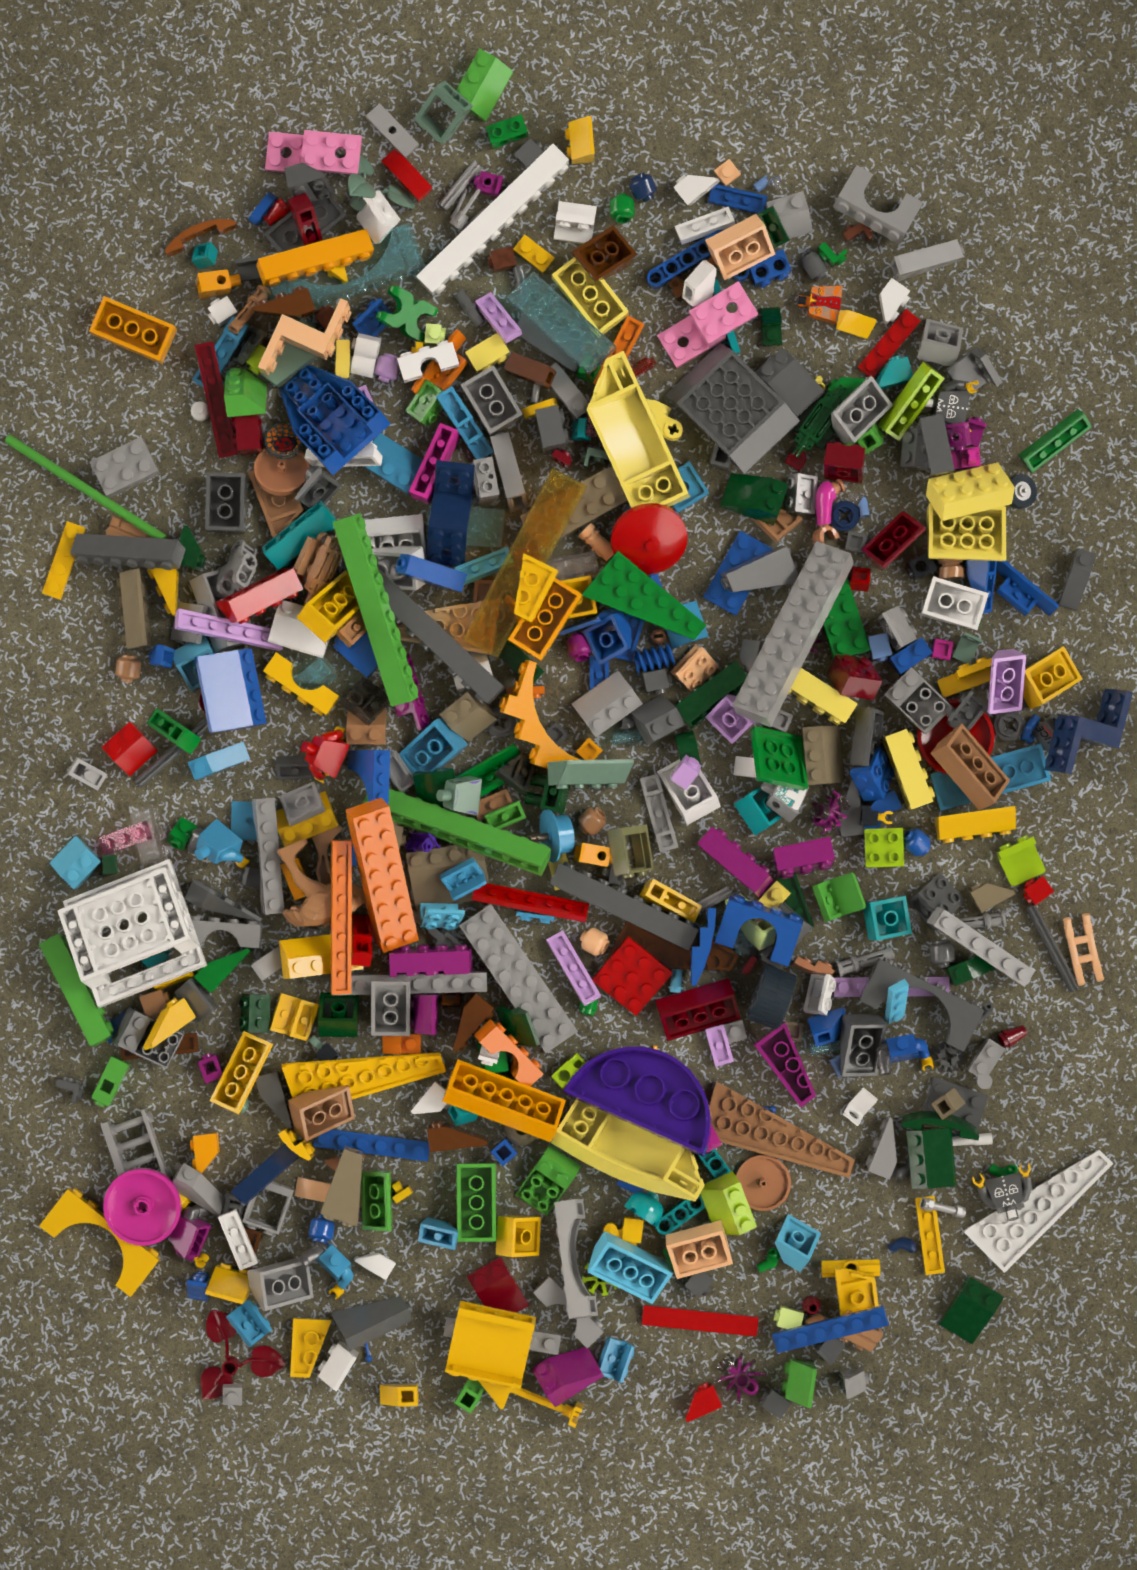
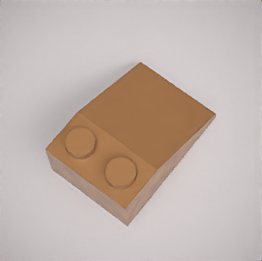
M348 1085L305 1092L288 1100L294 1132L305 1142L355 1119Z

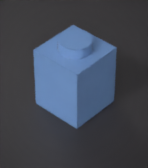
M887 633L867 637L871 648V660H877V663L888 661V657L892 655Z

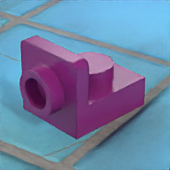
M978 417L968 418L966 422H969V428L971 429L970 446L979 447L987 424L983 423V419Z

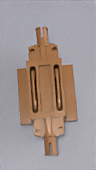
M321 532L317 538L308 536L293 568L296 574H299V581L308 591L304 600L305 603L309 602L325 586L330 584L343 554L336 534L333 536L329 533Z

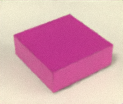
M934 638L931 658L950 661L953 642Z

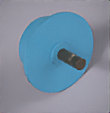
M550 809L543 810L539 820L540 834L529 835L528 839L533 842L541 841V843L551 848L549 861L555 863L559 860L560 854L572 852L575 842L574 829L567 815L555 816Z

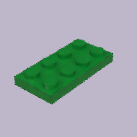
M847 578L822 626L833 659L836 654L856 656L871 650Z

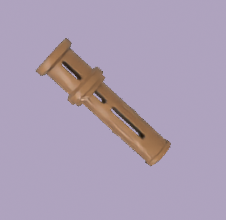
M258 285L257 291L248 297L245 307L228 325L230 332L238 334L255 313L253 307L257 306L256 302L272 297V292L266 286Z

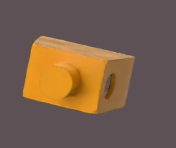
M228 270L198 273L196 284L199 299L229 294L231 287L241 285L240 275H229Z
M576 842L573 861L608 867L609 863L613 864L609 847ZM599 852L601 853L600 859L597 857Z

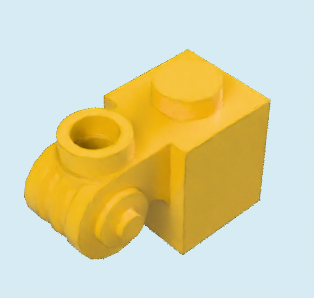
M624 1216V1223L620 1229H617L616 1224L613 1222L607 1223L603 1229L636 1246L637 1243H641L644 1219Z

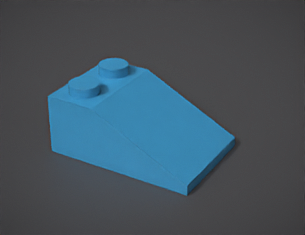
M440 717L434 720L399 755L412 774L416 771H434L436 768H443L464 750L468 744L460 735L452 731L443 718Z

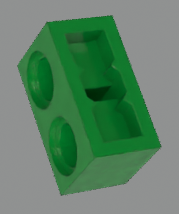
M522 114L486 126V133L492 150L528 137V131Z

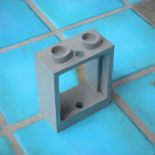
M493 458L473 460L472 464L475 465L474 489L477 504L496 501L500 494Z
M272 1181L264 1189L287 1196L277 1226L250 1217L257 1196L248 1203L242 1222L246 1223L245 1226L250 1229L256 1230L258 1227L264 1229L265 1234L275 1236V1234L279 1235L295 1188Z

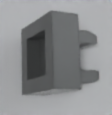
M613 864L611 869L603 868L602 875L609 877V883L622 884L623 876L614 875Z

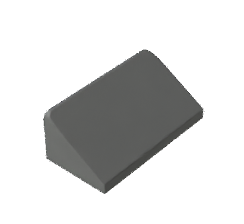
M305 756L276 757L277 780L315 779L309 770V763L305 761Z

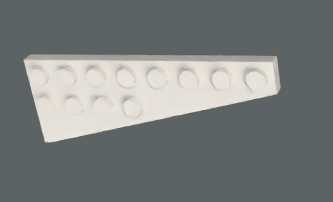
M1098 1149L1033 1188L1028 1201L1024 1202V1207L1017 1209L1019 1219L1008 1221L1006 1212L998 1213L996 1210L966 1228L963 1232L1005 1273L1113 1163Z

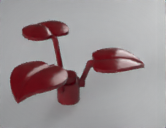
M212 1310L209 1313L206 1321V1332L210 1340L215 1343L225 1340L226 1359L222 1365V1370L218 1366H211L203 1371L200 1379L203 1399H214L222 1396L223 1384H233L232 1375L237 1372L238 1367L241 1368L248 1362H252L251 1370L259 1377H269L285 1365L281 1355L274 1348L266 1345L255 1347L252 1351L253 1358H248L243 1362H239L236 1357L230 1356L228 1338L233 1337L237 1331L226 1318L229 1313L219 1310Z

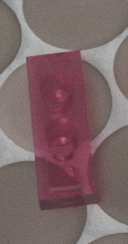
M147 821L99 837L103 855H110L152 840Z

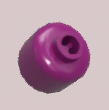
M575 632L567 639L566 647L571 659L576 662H583L589 659L592 650L584 634Z

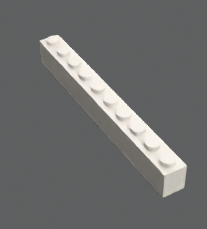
M552 144L416 276L417 280L432 295L435 293L440 294L446 288L445 284L449 280L453 281L460 274L458 271L463 266L466 268L473 262L472 257L476 253L480 255L487 248L486 244L490 240L494 241L501 234L499 231L504 226L508 228L514 222L513 218L518 213L521 215L528 208L527 204L531 200L534 202L541 196L542 193L540 191L544 187L549 188L555 182L554 178L558 174L562 175L567 171L569 159Z

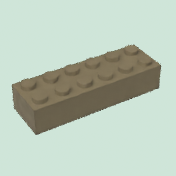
M610 466L522 514L520 520L538 551H541L628 503V499L613 466Z

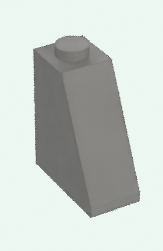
M279 946L251 965L261 981L268 979L282 969Z

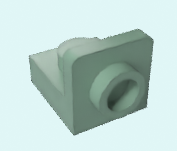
M588 447L587 452L583 451L581 458L584 468L588 467L590 457L597 463L604 464V461L609 462L606 451Z

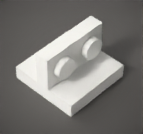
M559 201L554 240L584 244L592 239L597 206Z

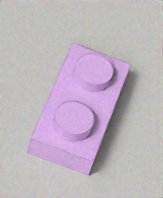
M724 1024L705 1029L715 1067L734 1062Z

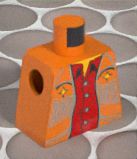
M843 286L812 287L810 296H798L797 306L808 307L807 317L837 325Z

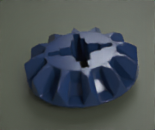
M839 501L832 506L831 524L837 530L849 531L858 524L860 513L855 504L850 501ZM839 510L843 513L851 511L847 516L848 521L845 519L838 521L841 516Z

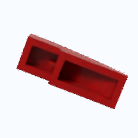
M396 149L381 160L384 166L418 203L433 191L432 186Z
M352 914L351 965L370 967L373 955L371 944L373 934L369 915Z

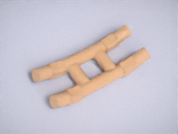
M1089 913L1082 914L1085 933L1083 936L1074 937L1071 918L1066 917L1063 919L1072 967L1078 986L1085 984L1081 963L1091 961L1097 982L1104 980ZM1087 943L1090 954L1078 956L1076 945Z

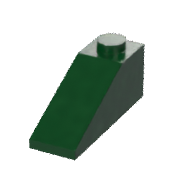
M977 955L945 967L953 986L996 969Z

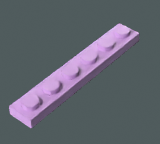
M184 609L176 610L175 629L275 651L283 650V646L268 642L271 628L248 623H231L229 619Z
M833 977L836 982L834 997H860L869 977ZM927 977L929 978L928 983L935 985L937 982L947 987L945 991L949 992V977ZM908 988L907 996L935 995L923 989Z

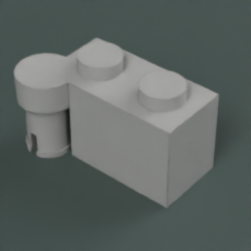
M987 1037L966 1069L977 1076L976 1083L982 1089L991 1087L992 1078L989 1074L1005 1051V1048Z

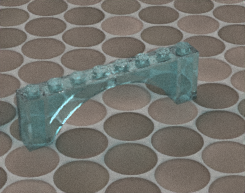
M409 222L392 228L390 241L382 258L370 271L353 281L338 285H319L298 278L291 282L288 280L282 281L279 285L270 288L274 297L283 292L286 295L293 293L292 289L300 286L308 287L314 305L321 303V306L331 304L332 299L338 297L339 300L340 298H349V293L357 291V294L368 291L367 287L375 285L378 288L386 285L388 280L393 279L394 282L402 280L405 274L417 275L425 268Z

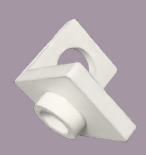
M482 1045L478 1059L482 1060V1064L492 1066L493 1063L497 1064L500 1051L491 1054Z
M862 1088L848 1103L843 1115L858 1126L863 1116L878 1099L865 1088ZM849 1112L854 1113L857 1119L852 1117Z

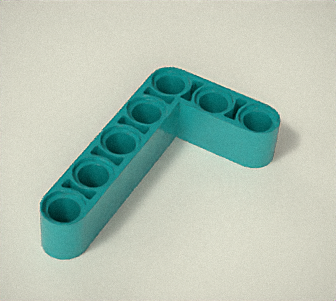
M716 1149L706 1153L704 1157L698 1155L714 1176L708 1182L731 1172ZM712 1160H720L721 1165L718 1169L710 1167ZM701 1195L698 1196L701 1200V1204L698 1207H692L690 1205L691 1200L683 1199L664 1213L660 1222L666 1220L670 1223V1226L667 1230H662L659 1228V1222L656 1227L657 1231L660 1234L667 1235L704 1209L705 1205ZM678 1209L685 1211V1216L681 1219L675 1217V1211Z

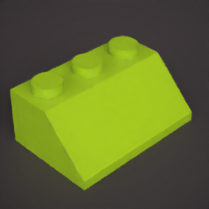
M733 1171L705 1184L700 1195L711 1223L721 1220L726 1235H742L757 1227L741 1183Z

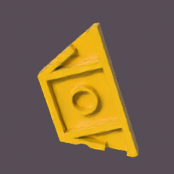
M834 1266L840 1316L844 1315L847 1310L857 1312L879 1306L876 1281L873 1274Z

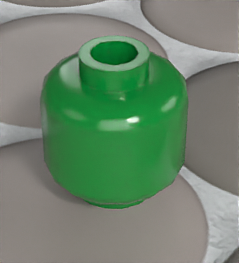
M620 193L610 201V216L617 223H628L635 215L634 200L627 196V194Z

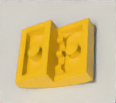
M280 993L269 1030L308 1041L319 1004Z

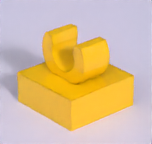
M400 1181L392 1185L396 1192L392 1198L396 1204L413 1193L409 1185L403 1188Z

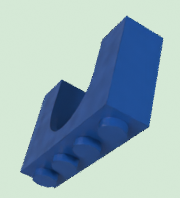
M730 895L715 943L733 948L740 927L750 919L761 918L770 922L777 934V940L770 961L789 967L804 919L796 913L787 914L782 912L780 908L766 907L759 901H747L741 895Z

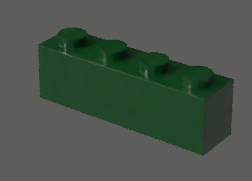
M737 661L728 663L720 673L712 675L704 685L697 686L689 696L681 698L675 707L690 729L703 721L727 694L738 695L747 674Z

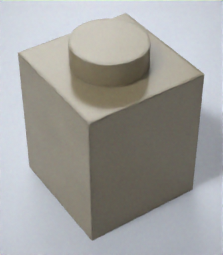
M953 1088L931 1105L943 1120L966 1103L957 1090Z

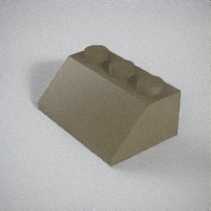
M839 725L801 728L808 786L844 783Z

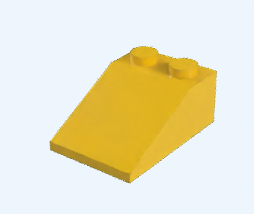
M1064 646L1025 668L1023 698L1030 710L1045 704L1082 680Z
M227 1263L217 1265L205 1294L243 1304L250 1293L247 1273L249 1269H232V1265Z

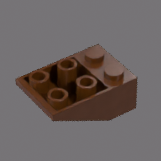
M303 286L292 289L293 293L287 295L285 292L274 296L275 299L267 301V299L256 302L257 306L253 307L256 314L281 317L283 314L294 319L310 316L317 313L308 287L304 288Z
M474 992L463 1004L453 1043L454 1052L458 1050L463 1051L469 1043L467 1039L471 1035L474 1036L481 1028L480 1024L484 1020L487 1022L494 1014L492 1011L494 1009L493 1005L478 992Z

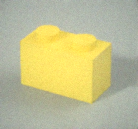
M496 333L467 350L465 354L476 373L479 374L497 362L499 365L504 363L508 359L507 356L510 355V351L499 334Z

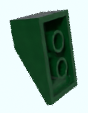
M731 473L719 507L774 526L789 484L771 477Z
M967 1275L939 1325L973 1344L995 1314L1004 1296L972 1276Z

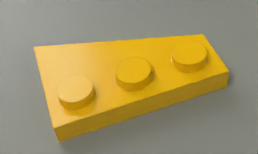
M523 553L514 614L532 623L559 571Z

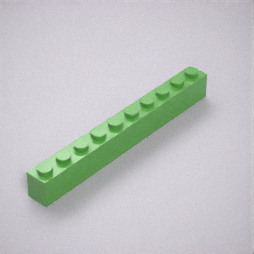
M361 513L333 521L332 523L390 706L411 702L418 698V688L414 684L412 669L406 659V650L400 640L401 634L394 621L395 615L389 605V596L383 586V577L377 567V558L371 548L372 543L365 529V520Z
M389 789V807L393 822L423 833H430L436 838L542 876L551 855V848L545 844L530 841L526 837H519L510 831L500 830L488 823H481L472 817L462 816L456 811H449L437 804L424 802L418 797L413 798L401 791ZM367 795L364 799V803L368 802Z

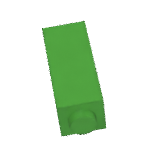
M114 1055L111 1056L91 1097L95 1100V1104L103 1108L112 1104L131 1063Z

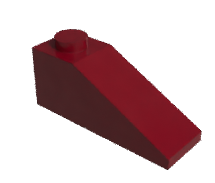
M303 193L288 199L303 245L323 241L313 204L307 194Z

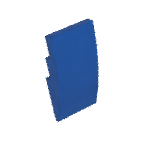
M707 908V927H699V946H691L690 985L696 986L711 949L715 929L716 908Z

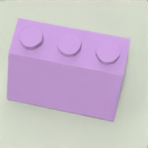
M1015 649L996 651L992 657L988 714L1022 710L1026 654Z

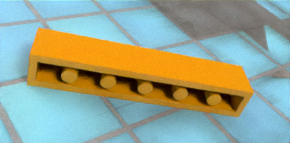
M367 229L258 258L256 267L263 286L270 285V287L279 285L282 281L288 280L291 282L297 280L300 276L306 275L308 277L315 275L321 270L326 272L339 265L348 266L357 260L366 261L372 257L374 247Z

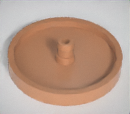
M272 445L265 448L263 452H260L254 463V475L258 485L263 490L273 495L286 496L294 494L301 489L306 482V471L310 468L302 450L294 448V452L289 451L286 455L281 452L279 455L276 450H272Z
M764 1154L752 1156L740 1165L736 1173L749 1207L754 1210L768 1211L775 1209L789 1195L791 1188L790 1174L786 1166L775 1157Z

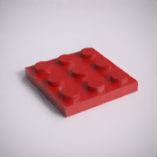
M628 936L594 975L592 981L637 1016L669 979L673 971Z

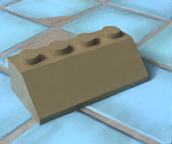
M140 568L120 572V578H117V587L121 589L122 597H119V606L123 608L121 626L125 627V635H122L123 646H127L128 650L152 648L145 572Z

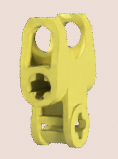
M646 399L663 437L670 441L680 439L683 427L679 421L668 417L671 408L656 400ZM674 426H676V431L678 433L674 432L673 435H671L669 428H673Z

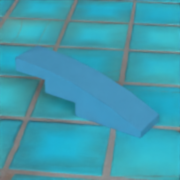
M451 386L437 395V400L454 427L458 430L476 460L482 459L494 453L454 388Z

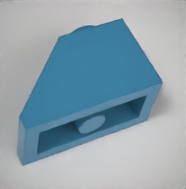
M427 1217L420 1224L418 1242L455 1250L458 1230L446 1221Z

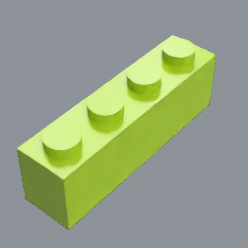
M922 362L878 425L886 433L900 441L945 378L935 369Z

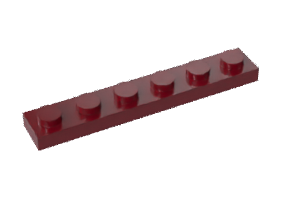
M214 342L196 344L194 346L219 458L238 455L236 448L233 446L234 433L230 417H227L224 387Z

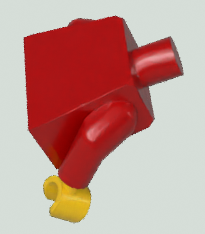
M337 726L334 731L323 733L321 736L315 735L311 743L304 741L301 745V751L306 753L305 761L309 763V770L314 778L324 784L326 776L330 775L336 779L350 745L342 741L345 739L343 737L346 731L345 728Z

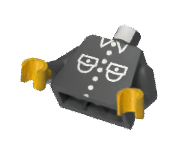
M952 380L943 384L941 388H937L935 397H931L924 407L933 408L932 415L943 413L945 425L965 422L970 393L973 394L979 391L973 389L972 384L977 385L979 382L977 380L970 383L968 381Z
M1020 1163V1172L985 1180V1184H983L984 1177L981 1173H979L981 1176L980 1181H975L973 1176L972 1181L977 1185L981 1200L991 1209H996L998 1213L1006 1212L1007 1220L1014 1221L1019 1219L1017 1209L1024 1207V1202L1028 1201L1032 1191L1031 1175L1029 1174L1031 1165L1028 1163V1169L1023 1170Z

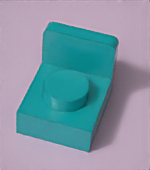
M579 418L578 421H573L572 440L591 441V434L588 433V430H591L592 433V429L588 425H591L592 428V423L588 419Z

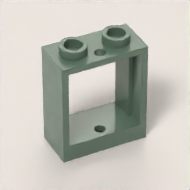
M443 81L434 88L414 120L421 128L429 132L434 140L444 144L452 138L473 105L451 85ZM437 97L457 113L446 131L426 114Z

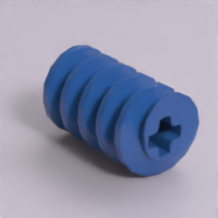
M668 643L665 644V649L658 645L657 651L654 647H650V653L644 648L642 655L638 650L635 651L634 662L638 675L641 668L644 673H647V667L654 671L655 665L661 670L663 663L667 668H669L670 662L675 666L672 649Z

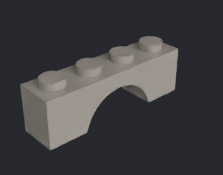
M190 916L200 944H204L206 938L212 932L225 930L236 937L240 947L261 948L263 925H258V921L247 920V923L243 924L239 923V919H227V922H220V918L208 917V921H203L200 916Z
M549 1275L533 1291L546 1307L554 1304L567 1305L562 1287L563 1283L557 1276L552 1277ZM592 1317L576 1319L577 1324L574 1336L588 1348L604 1333L602 1329L604 1325L596 1317L594 1319Z

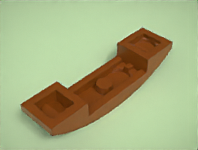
M215 219L196 224L173 239L165 249V253L169 258L186 250L183 245L184 242L217 228L222 235L238 228L235 220Z

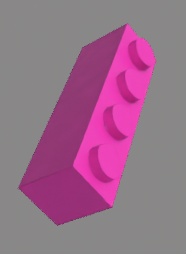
M442 423L439 424L409 490L412 498L430 505L434 495L436 460L450 461L461 437L457 429Z

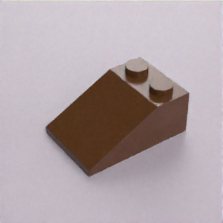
M614 225L571 252L595 282L613 276L630 266L637 255Z
M443 1120L432 1121L431 1125H428L427 1128L430 1152L488 1145V1137L450 1123H443Z

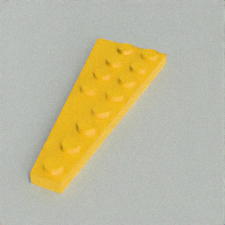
M440 1052L282 1064V1070L292 1098L305 1092L348 1085L351 1099H356L446 1072Z

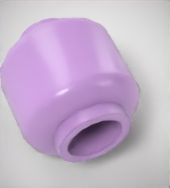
M384 353V355L377 358L374 373L379 376L378 380L389 383V380L397 379L400 370L397 356Z

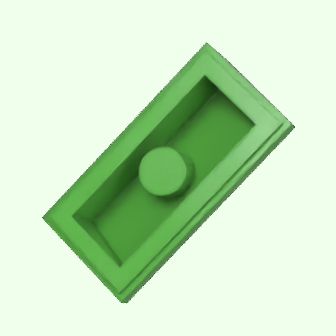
M518 800L487 813L484 817L488 824L502 829L525 819L526 815Z

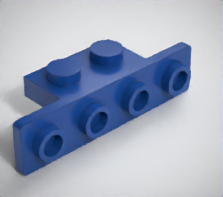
M997 561L996 572L1006 580L996 592L1024 616L1030 612L1034 605H1037L1049 616L1059 607L1051 597L1047 596L1038 586L1034 585L1022 573L1011 566L1008 561Z

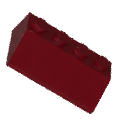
M729 978L655 1000L667 1041L741 1019Z

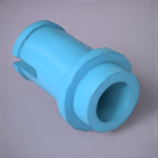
M671 969L673 974L671 975L668 988H670V992L681 993V989H683L681 987L683 970Z

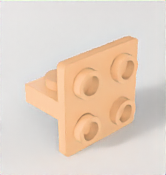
M695 644L670 673L692 693L697 686H702L719 665L703 647Z

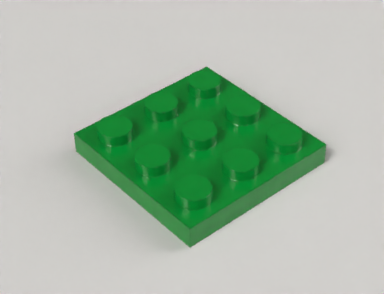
M757 726L751 728L756 780L788 788L806 790L808 788L802 736Z

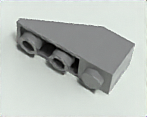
M888 1116L887 1119L882 1120L880 1125L881 1135L875 1138L872 1146L875 1150L873 1155L868 1156L865 1165L868 1166L867 1170L890 1180L897 1163L893 1119Z

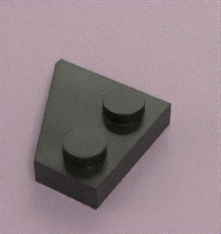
M250 327L231 360L240 365L246 363L267 333L261 329Z
M522 752L495 771L494 774L520 794H524L527 792L536 765L531 764L529 756Z

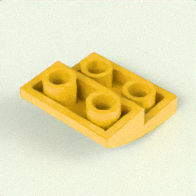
M285 1128L278 1133L282 1141L300 1157L309 1161L315 1156L313 1154L315 1149L311 1142L302 1140L297 1143L298 1136L293 1129Z

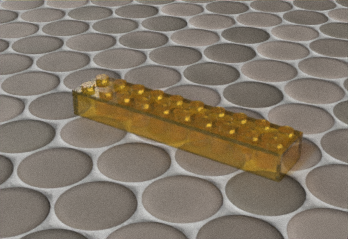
M552 468L463 639L464 642L499 659L508 638L520 618L514 614L520 582L523 553L548 564L587 489L586 485Z

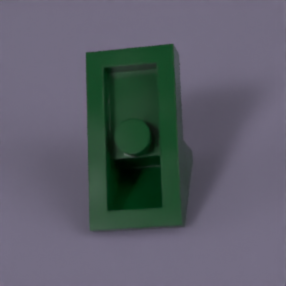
M780 307L760 308L763 347L782 345Z

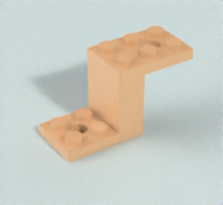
M340 298L325 333L282 314L258 365L261 373L269 376L270 372L273 373L278 363L276 362L278 354L282 355L286 346L284 341L324 360H327L328 356L331 357L335 350V340H339L343 333L342 325L344 321L348 322L351 315L348 301Z

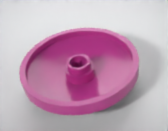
M135 1168L119 1175L109 1186L103 1203L104 1216L112 1232L121 1240L139 1246L156 1244L168 1237L177 1226L182 1209L180 1194L176 1186L166 1175L150 1168Z

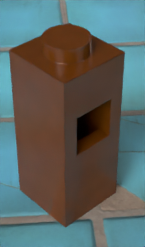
M511 352L505 361L504 370L510 375L546 389L550 388L557 373L551 366Z

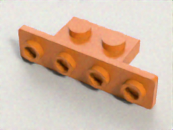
M456 329L449 336L448 343L453 342L455 352H457L466 340V337ZM456 353L459 367L441 372L438 363L432 360L422 373L423 378L415 381L411 391L416 395L426 379L445 391L452 385L468 364V361Z

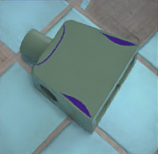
M472 775L449 779L445 782V789L437 791V800L443 801V807L478 815L482 779Z

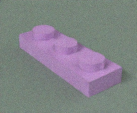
M491 292L475 301L479 311L505 343L522 335L519 326Z

